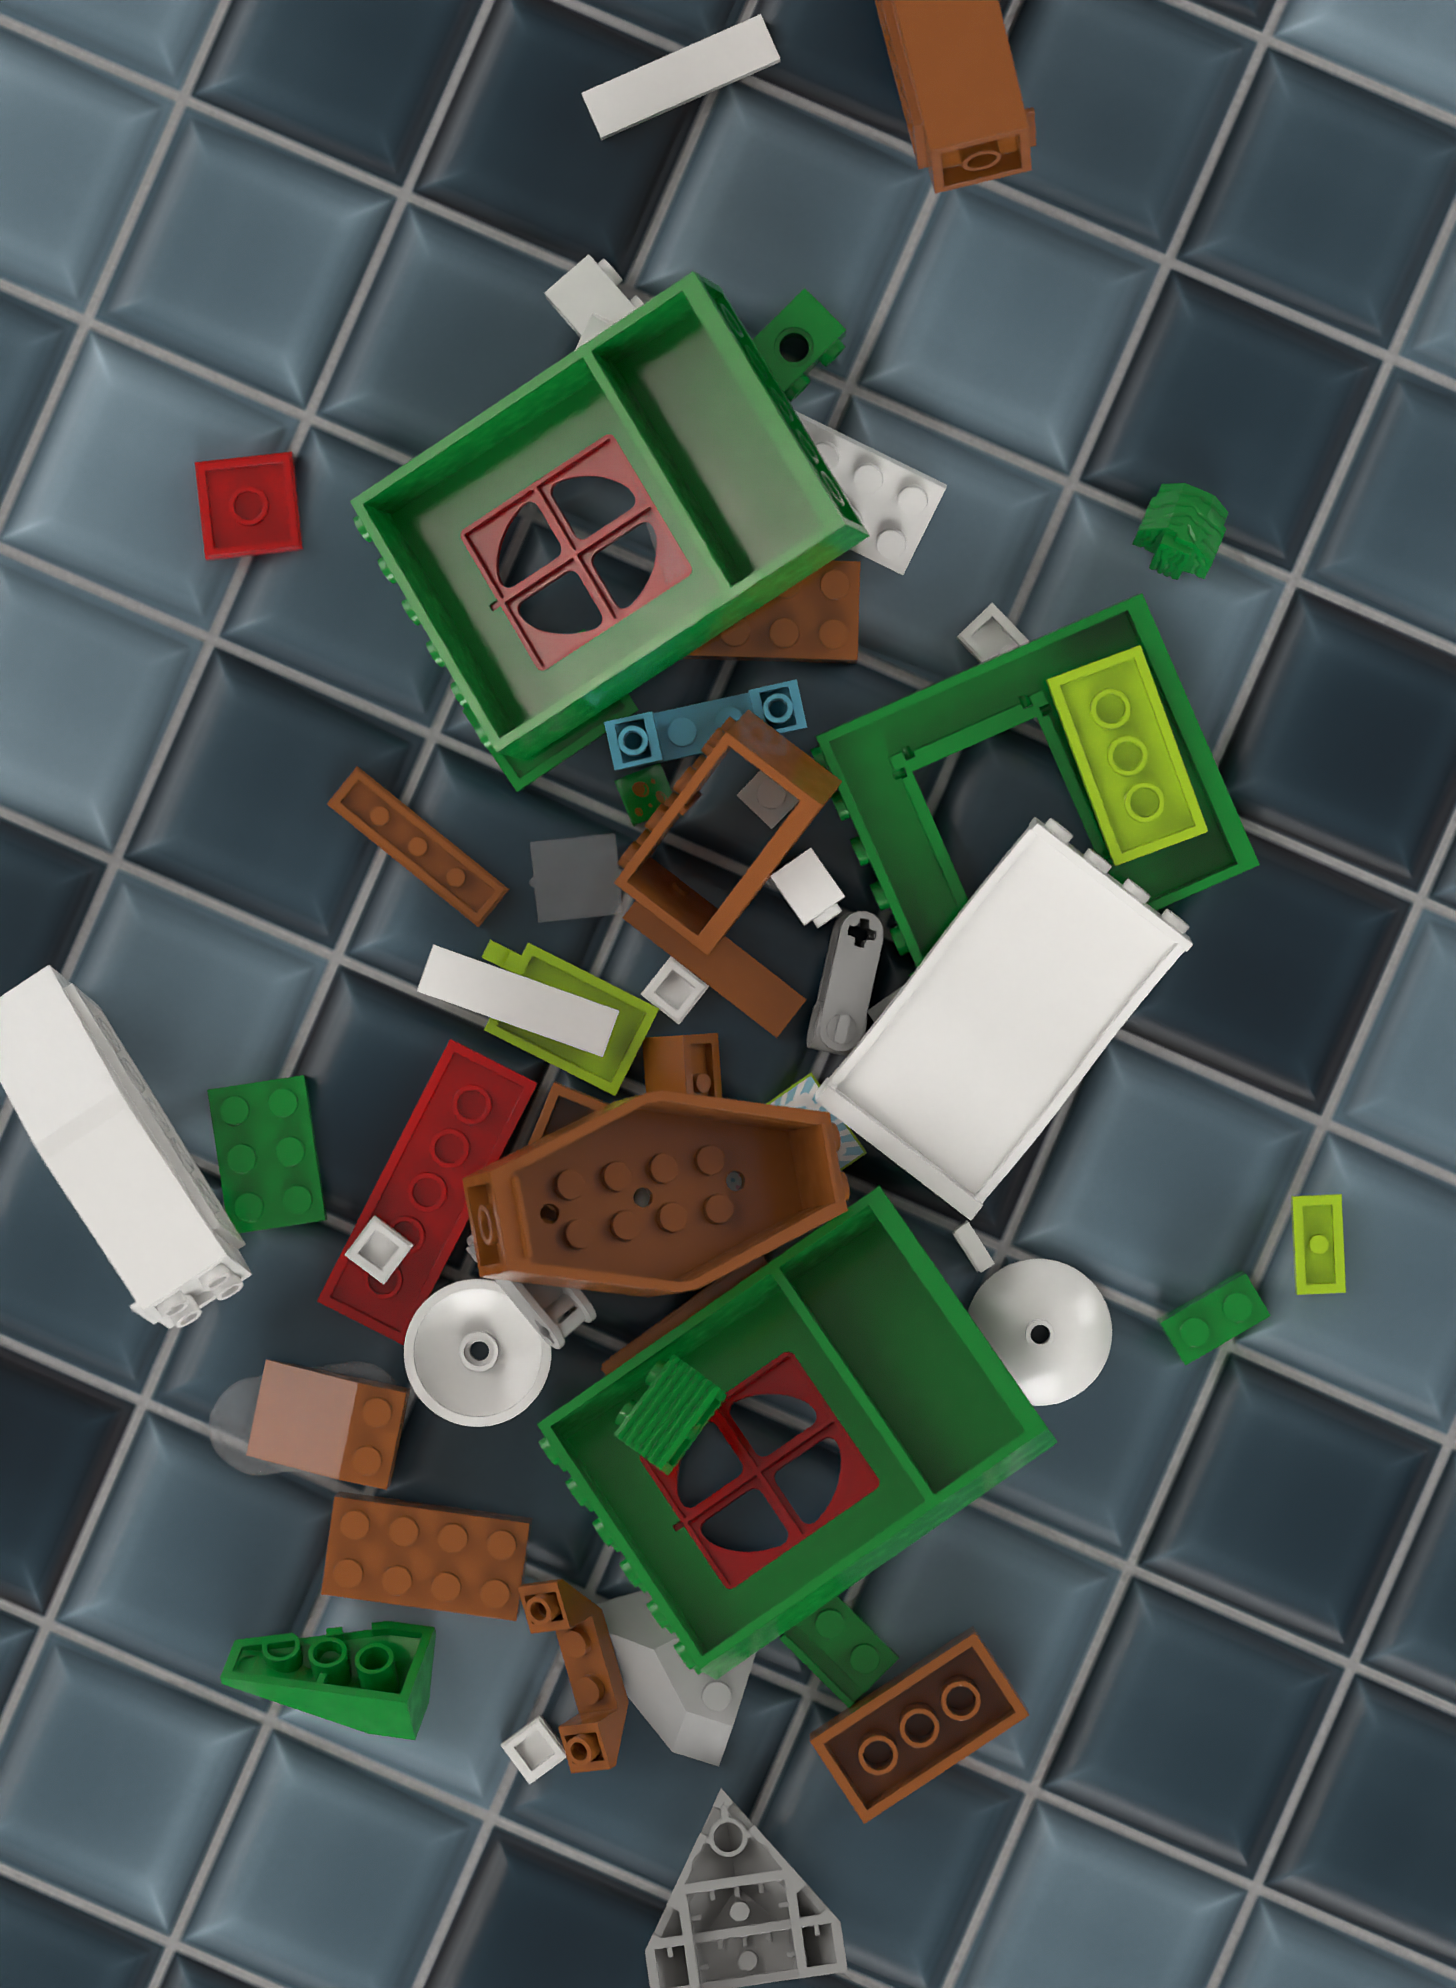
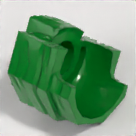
M1187 483L1161 484L1157 496L1152 497L1132 544L1140 548L1144 547L1145 550L1154 553L1149 569H1157L1159 574L1163 573L1166 577L1171 576L1172 579L1178 580L1184 571L1205 579L1225 534L1226 528L1224 524L1229 512L1215 495Z

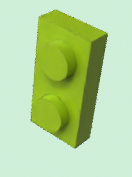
M1342 1194L1291 1196L1295 1294L1346 1293Z

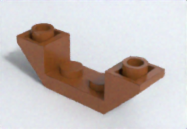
M563 1579L522 1584L518 1587L530 1632L534 1634L556 1631L579 1714L558 1727L571 1773L612 1769L617 1763L629 1701L603 1610Z

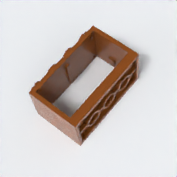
M749 709L737 721L729 716L723 725L716 729L701 749V752L708 757L701 754L693 765L686 769L672 788L675 791L672 792L664 804L662 803L645 824L644 827L646 829L636 841L632 842L617 862V865L623 868V871L614 884L706 955H709L729 932L842 783L840 779ZM732 748L799 799L800 802L718 909L651 858V855L681 815L684 816L702 796V793L699 791Z

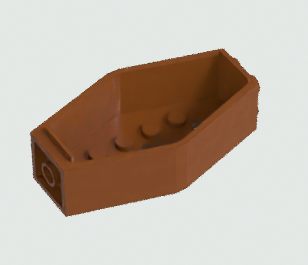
M874 0L918 170L928 168L935 194L1031 171L1030 147L1036 146L1034 107L1027 109L1024 107L999 0Z
M664 1090L643 1093L612 1102L462 1178L479 1275L481 1278L640 1297H654L699 1289L848 1211L846 1201L849 1199L850 1188L845 1173L840 1171L837 1155L841 1147L839 1130L836 1124L831 1122L830 1112ZM731 1172L739 1174L742 1180L741 1187L737 1191L731 1190L726 1183V1178ZM639 1188L645 1189L650 1197L649 1203L645 1207L638 1206L634 1201V1193ZM544 1205H551L556 1211V1218L551 1224L545 1223L540 1217V1210Z

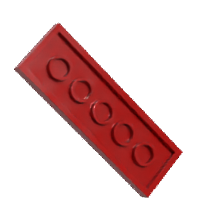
M450 1039L317 1302L404 1346L406 1333L413 1316L419 1307L430 1297L469 1221L462 1178L500 1160L538 1083ZM374 1215L414 1244L385 1284H382L345 1256V1253Z

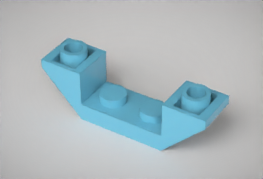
M797 679L751 689L748 693L657 713L651 711L606 721L604 725L614 770L657 764L703 754L701 749L716 729L720 728L729 716L737 721L748 709L781 735L806 729L807 724Z

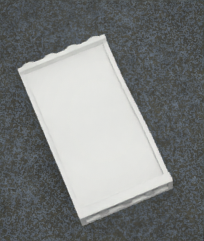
M1036 817L1032 819L1026 831L968 900L880 1017L829 1078L827 1077L815 1092V1100L818 1104L970 1221L982 1208L985 1199L1009 1173L1051 1121L1135 1009L1183 952H1187L1193 945L1190 937L1185 934L1190 927L1186 922L1167 908L1162 915L1146 903L1151 896L1129 878L1122 885L1107 873L1112 867L1109 862L1090 848L1084 854L1069 843L1073 835L1052 818H1049L1045 824Z

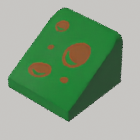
M660 763L614 780L633 827L647 822L662 803L664 804L672 794Z

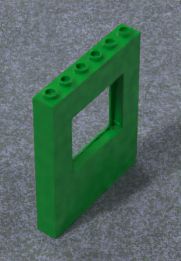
M1143 593L1133 595L814 736L818 743V746L810 749L814 760L842 781L837 788L838 791L833 793L831 799L840 820L844 821L850 818L858 836L849 840L861 866L870 863L877 878L876 882L869 884L880 911L890 908L897 926L889 929V932L900 956L909 953L916 969L968 902V898L913 771L1035 717L1043 731L1094 851L1112 865L1107 873L1122 885L1127 878L1139 885L1151 896L1146 903L1154 910H1159L1260 865ZM1141 645L1208 832L1114 866L1046 679Z

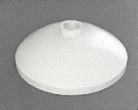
M1037 1258L1009 1264L992 1274L980 1286L968 1309L971 1318L1033 1406L1057 1404L1078 1395L1097 1378L1107 1361L1112 1342V1323L1107 1304L1090 1279L1065 1263ZM1037 1325H1044L1049 1330V1337L1044 1343H1035L1031 1339V1330Z
M489 1279L458 1281L432 1294L413 1316L404 1343L406 1373L412 1388L420 1400L443 1419L470 1427L500 1424L523 1412L542 1390L549 1374L552 1359V1347L539 1335L495 1280ZM481 1341L488 1346L489 1354L485 1359L479 1360L472 1356L471 1346L473 1343Z

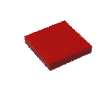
M293 452L195 462L206 561L304 550Z

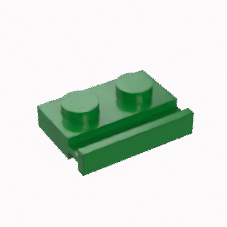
M839 1596L833 1598L780 1636V1640L848 1708L899 1659V1656Z

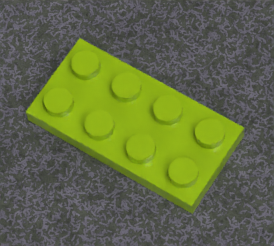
M1141 645L1046 679L1114 866L1208 832Z

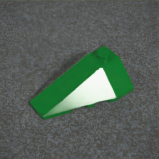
M383 1621L371 1623L372 1629L344 1633L342 1627L326 1628V1635L298 1638L294 1633L238 1639L233 1643L220 1680L222 1684L368 1734L416 1740L429 1704L436 1638L435 1627Z

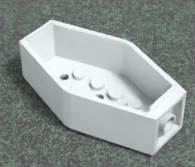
M50 965L0 997V1083L47 1167L136 1300L135 1303L130 1305V1308L152 1324L160 1322L169 1329L174 1326L180 1328L195 1321L202 1313L201 1308L216 1298L224 1300L237 1293L243 1287L242 1281L252 1275L239 1251L246 1244L100 1006Z

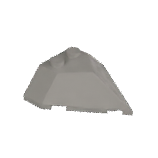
M640 1590L596 1604L603 1610L628 1698L672 1752L719 1767L756 1653L717 1680L705 1673L698 1675L694 1669H688L676 1652L673 1645L680 1640L675 1632L671 1634L666 1627L662 1629L650 1613L646 1604L653 1599L648 1592L643 1593Z
M721 1788L667 1902L660 1921L646 1947L645 1956L650 1988H737L847 1972L841 1921Z

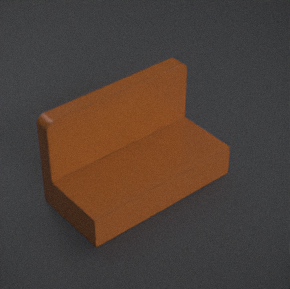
M718 1033L644 1038L643 1057L646 1093L664 1090L722 1098Z

